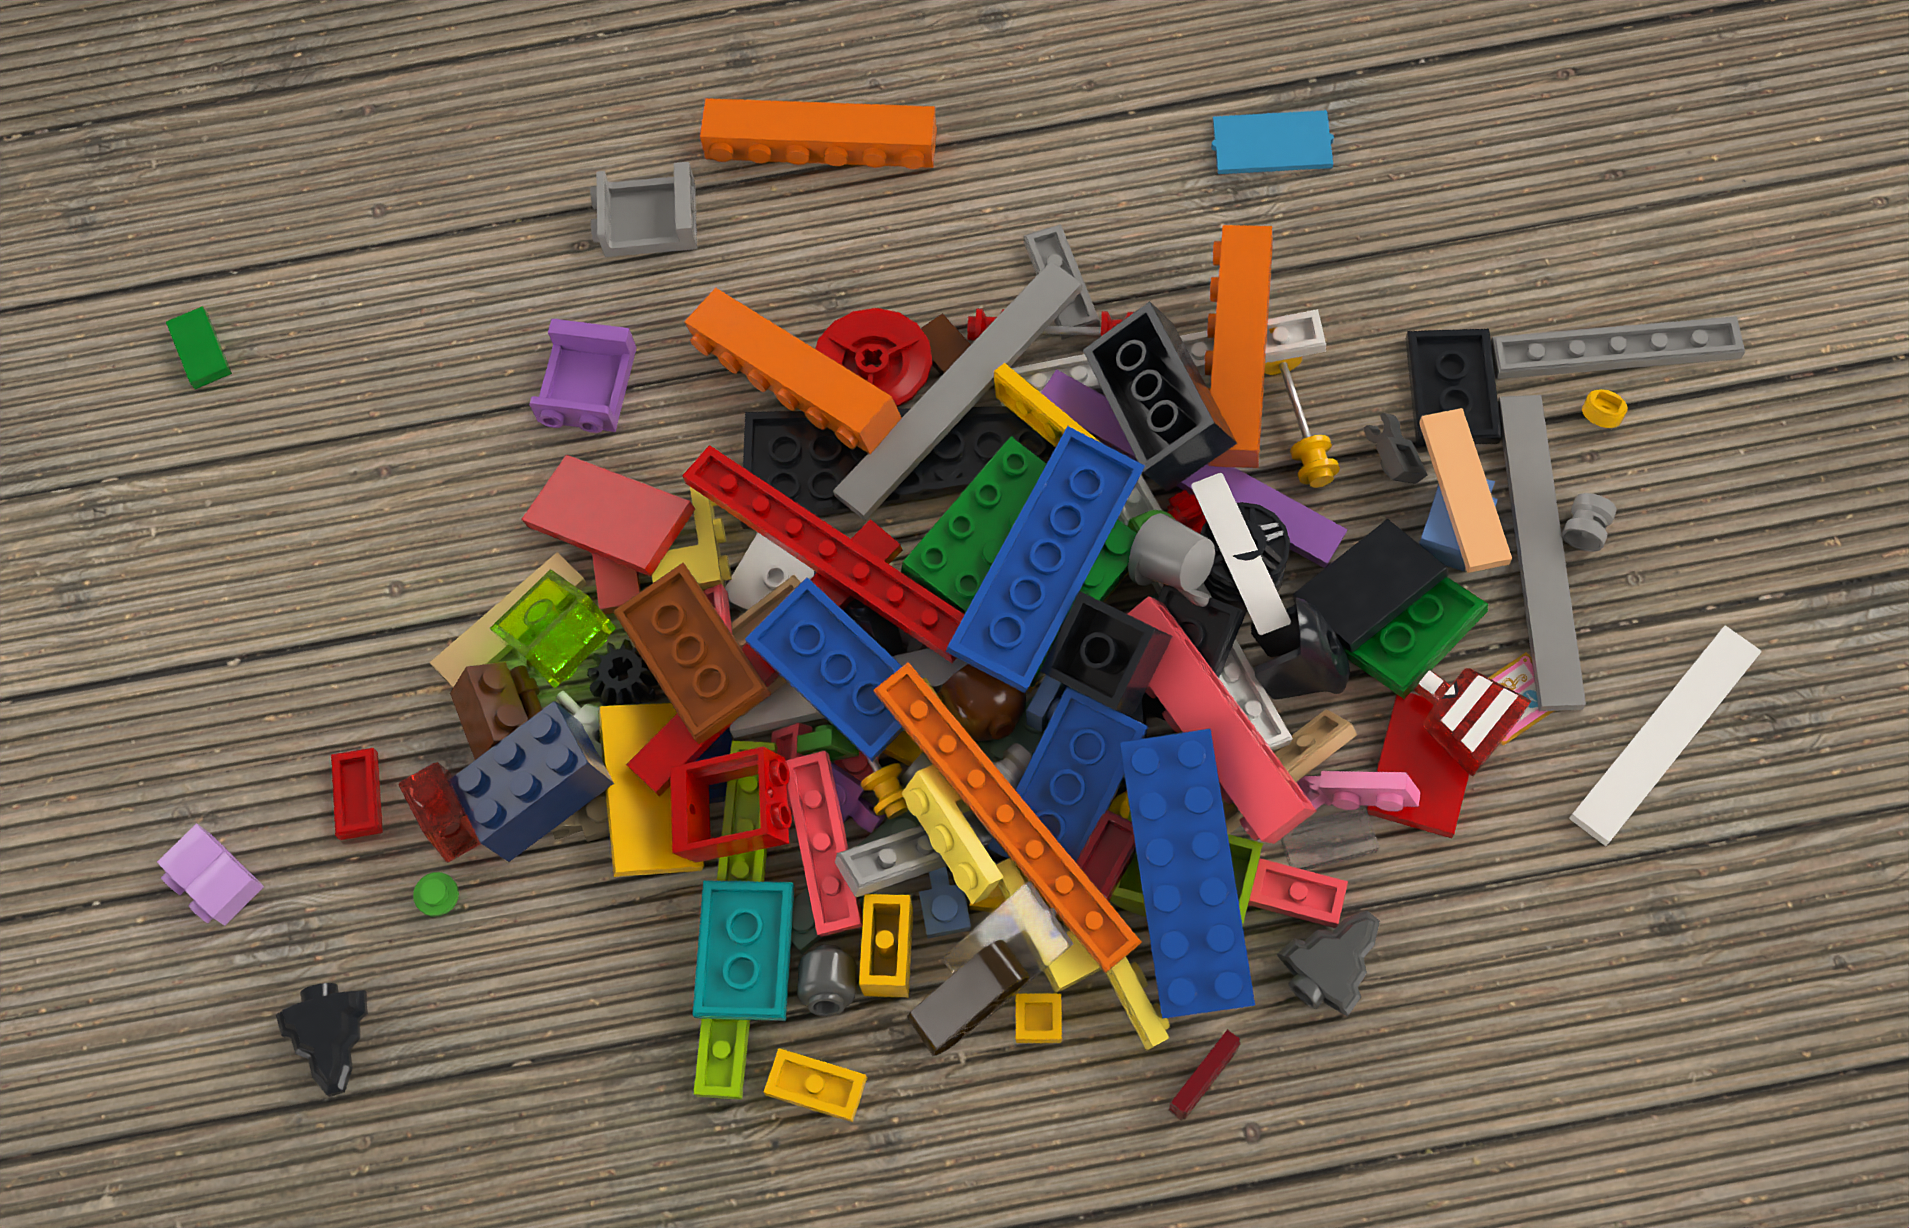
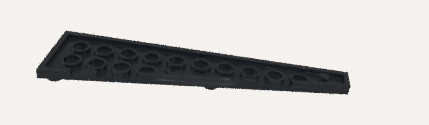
M1007 406L972 407L880 506L963 492L1010 437H1013L1046 464L1056 447ZM911 408L897 409L901 417H903ZM803 411L745 412L743 468L817 517L852 511L834 496L833 490L868 454L858 446L854 449L847 447L830 428L825 427L824 430H821L812 424ZM742 521L740 522L742 529L751 528Z

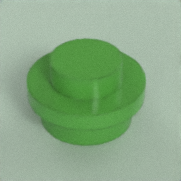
M433 872L422 877L416 884L413 893L416 907L425 915L432 917L442 916L451 911L459 897V889L456 882L449 875L442 872Z

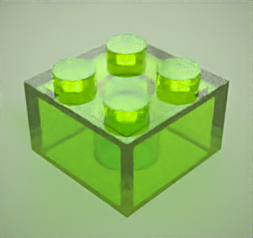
M550 569L489 629L523 664L553 688H556L563 681L569 679L575 673L577 667L593 651L598 650L605 644L607 637L616 627L587 594Z

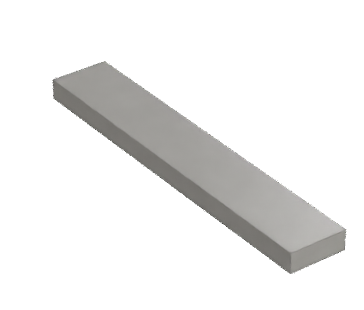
M1737 316L1496 336L1491 339L1496 379L1741 359L1745 353Z

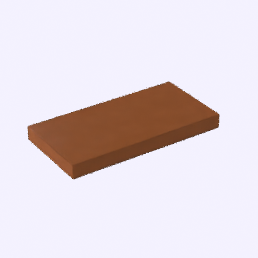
M681 563L613 611L690 734L699 745L772 694L684 563Z

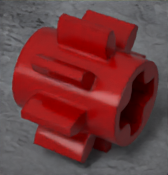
M1184 490L1169 498L1170 505L1167 506L1169 510L1167 513L1171 514L1176 521L1201 534V529L1207 520L1194 494L1189 496L1188 492Z

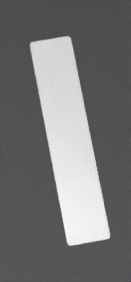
M1218 473L1192 483L1191 487L1258 634L1263 635L1289 625L1291 620L1261 555L1247 561L1233 557V555L1258 549L1224 475Z

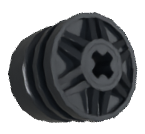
M1244 502L1237 503L1258 550L1233 555V557L1247 561L1261 555L1278 592L1282 585L1290 548V539L1286 526L1274 512L1261 505ZM1206 521L1201 529V535L1210 539L1214 544L1215 557L1210 574L1204 581V584L1213 599L1248 612L1210 526Z

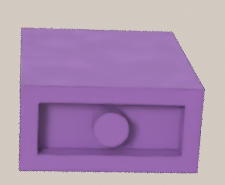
M551 319L548 334L553 347L539 397L532 396L529 404L537 421L552 428H560L566 425L580 427L582 430L591 433H599L602 430L616 432L637 349L630 329Z

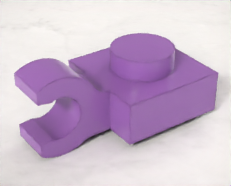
M832 762L831 766L843 824L851 816L859 826L872 833L875 828L877 829L886 814L877 816L873 810L875 805L862 798L865 791L860 785L861 781Z

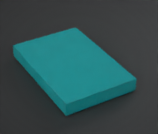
M703 880L692 1013L694 1018L786 1021L795 888L793 882Z

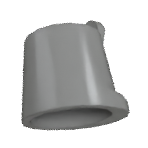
M1161 513L1153 515L1142 525L1132 544L1128 564L1129 577L1134 583L1142 586L1157 581L1175 587L1193 604L1206 606L1210 596L1196 589L1204 583L1210 574L1215 557L1214 544L1210 539L1168 515Z

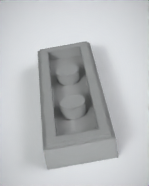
M1061 224L1024 235V245L1036 275L1050 261H1053L1082 283V291L1054 320L1056 326L1100 327L1099 317ZM1060 334L1062 340L1076 336Z

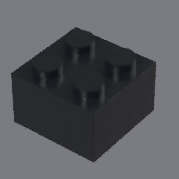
M1079 591L1040 672L1115 711L1133 716L1172 636Z

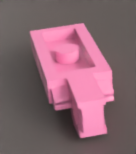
M1321 771L1320 776H1304L1296 782L1315 809H1318L1323 804L1328 806L1332 804L1344 810H1356L1360 805L1377 806L1387 811H1400L1403 809V806L1419 807L1420 791L1406 772Z

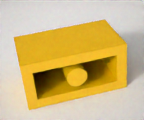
M864 895L859 986L863 996L909 998L913 906L910 895Z

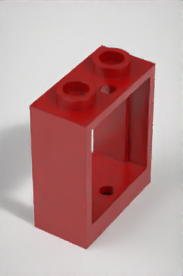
M758 747L670 767L673 854L697 863L789 844V828L792 823V815L787 805V784L790 780V772L785 762V757L765 747ZM758 775L761 828L711 838L709 785Z

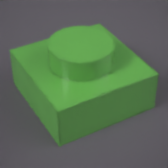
M821 725L816 727L815 732L797 736V753L805 756L821 751H826L829 754L830 761L859 756V750L833 725Z

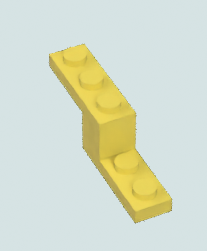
M690 487L692 504L696 508L694 518L698 545L668 550L652 574V582L654 583L681 563H684L702 590L722 584L725 588V581L732 580L728 556H721L719 543L726 542L722 518L715 519L713 507L718 505Z
M923 678L926 684L936 694L935 690L933 689L927 678ZM934 765L918 770L901 793L905 798L909 811L917 817L928 834L932 847L936 852L940 853L951 870L955 883L965 892L972 905L986 899L1004 877L964 817L963 813L970 811L969 807Z
M1011 858L996 864L1004 877L998 885L1053 991L1058 993L1102 970L1071 931L1056 938L1053 937L1051 932L1056 930V926L1049 911L1044 905L1037 907L1030 893L1035 887L1020 869L1016 867ZM1125 957L1110 969L1106 975L1146 1051L1169 1039L1165 1030L1170 1028V1024L1167 1018L1162 1019L1160 1005L1158 1003L1151 1005L1143 990L1148 984L1139 965L1136 962L1130 964Z

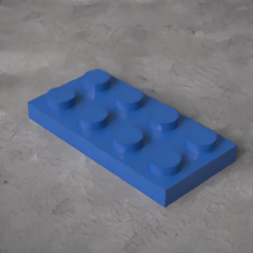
M808 577L745 638L746 643L871 762L904 730L873 691L903 666Z
M1066 687L1016 788V792L1076 862L1102 814H1105L1106 810L1109 809L1125 777L1120 742L1143 739L1149 727ZM992 837L987 848L1007 859L1010 858Z

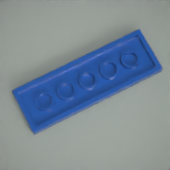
M1067 426L948 644L946 652L1026 693L1142 474L1145 465Z
M1211 729L1120 742L1162 1019L1255 1006Z

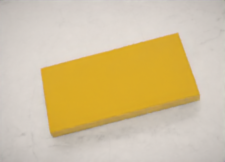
M671 703L600 706L598 710L602 760L614 782L613 785L605 790L614 877L702 871L704 867V861L695 863L672 853L671 786L659 797L626 765L677 714Z

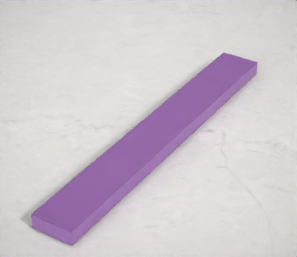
M1056 369L1041 393L1102 444L1138 462L1106 396ZM1207 464L1176 485L1188 493L1194 494L1191 487L1192 483L1222 473L1236 503L1258 504L1274 512L1286 526L1290 539L1289 549L1323 568H1326L1347 532V529L1235 467H1214Z

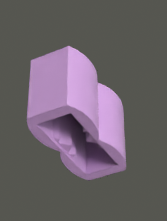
M197 823L157 861L166 872L161 879L178 895L186 891L193 899L188 906L206 923L215 919L221 924L226 925L264 887L212 834Z

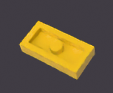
M778 1048L764 1094L778 1100L853 1122L867 1076Z

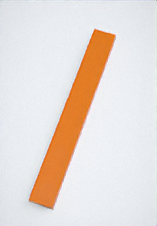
M909 662L873 690L874 694L1105 974L1142 943Z

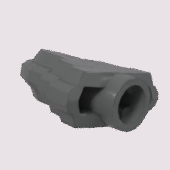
M1367 910L1345 918L1333 931L1317 930L1305 941L1294 938L1277 953L1280 960L1294 975L1288 983L1293 993L1311 1008L1318 1009L1324 1002L1348 1017L1362 997L1358 986L1367 974L1364 958L1375 945L1380 921Z

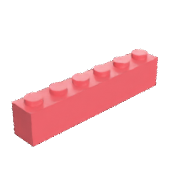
M1148 596L1127 613L1172 636L1145 692L1153 699L1158 697L1166 708L1162 715L1175 732L1185 733L1211 729L1222 799L1228 804L1234 802L1243 815L1239 821L1248 835L1255 841L1260 838L1262 842L1275 844L1314 814L1317 810L1162 602Z

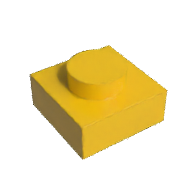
M1061 993L1016 994V1043H1062Z

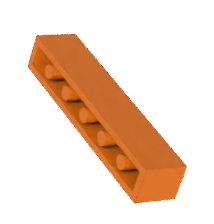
M705 98L700 140L705 158L719 162L737 160L753 161L755 163L790 162L795 165L817 163L832 166L866 165L872 168L898 166L919 169L921 167L933 168L937 125L935 106Z
M1223 225L1222 240L1214 241L1213 266L1220 267L1219 277H1211L1210 301L1217 302L1216 314L1209 313L1207 335L1208 338H1214V349L1206 350L1205 375H1212L1211 388H1208L1237 444L1208 463V466L1259 468L1273 252L1272 226Z
M716 287L684 321L693 336L690 341L698 351L706 356L710 353L718 357L721 364L734 374L740 371L747 375V379L758 390L765 392L767 389L772 391L777 399L792 411L796 408L800 409L805 413L808 420L819 429L830 428L835 432L837 438L851 449L858 446L871 454L902 419L892 396Z

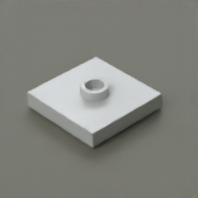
M757 533L733 573L732 580H729L725 587L728 592L729 606L745 613L792 575H795L802 583L807 577L811 579L814 576V570L760 533Z

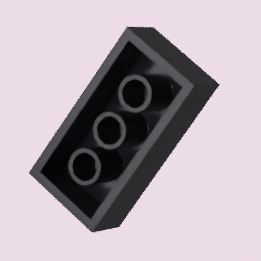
M1150 301L1083 349L1138 462L1145 465L1143 472L1167 492L1237 444L1174 324Z

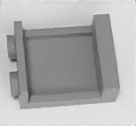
M689 162L674 163V177L609 182L605 171L596 172V186H591L590 195L592 207L594 210H597V219H591V234L593 242L600 243L605 257L697 249L696 189Z

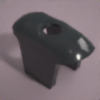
M1296 597V603L1286 609L1291 623L1263 635L1258 634L1254 623L1251 624V634L1267 656L1276 657L1254 668L1256 679L1272 699L1277 700L1318 692L1339 694L1344 691L1350 675L1347 654L1332 627L1320 614L1315 605Z

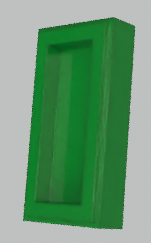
M203 306L166 321L188 380L195 390L232 374L209 315Z

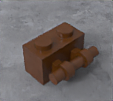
M506 661L467 666L450 692L475 760L542 710L537 697L540 692L535 678H530L526 666L514 667L510 672Z

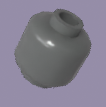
M823 944L817 946L815 950L806 953L800 959L797 996L801 1003L808 1007L810 1012L820 1016H833L841 1013L844 1008L854 1001L857 980V964L854 958L836 945Z

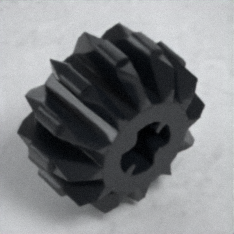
M624 639L620 649H616L612 643L608 642L606 646L608 654L605 656L594 653L593 660L597 666L587 669V676L593 681L589 689L594 697H600L602 706H613L614 704L628 705L630 703L639 705L642 704L640 700L642 697L655 699L656 693L651 686L658 685L659 683L636 647L633 649L629 640ZM628 672L629 677L621 680L620 675Z

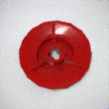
M880 308L853 311L839 318L818 338L815 347L822 354L892 396L896 407L912 400L927 383L933 363L930 341L920 326L900 312Z

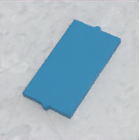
M1327 110L1213 116L1214 140L1212 141L1211 148L1216 151L1218 174L1333 168L1331 144L1333 143L1334 135L1329 132Z

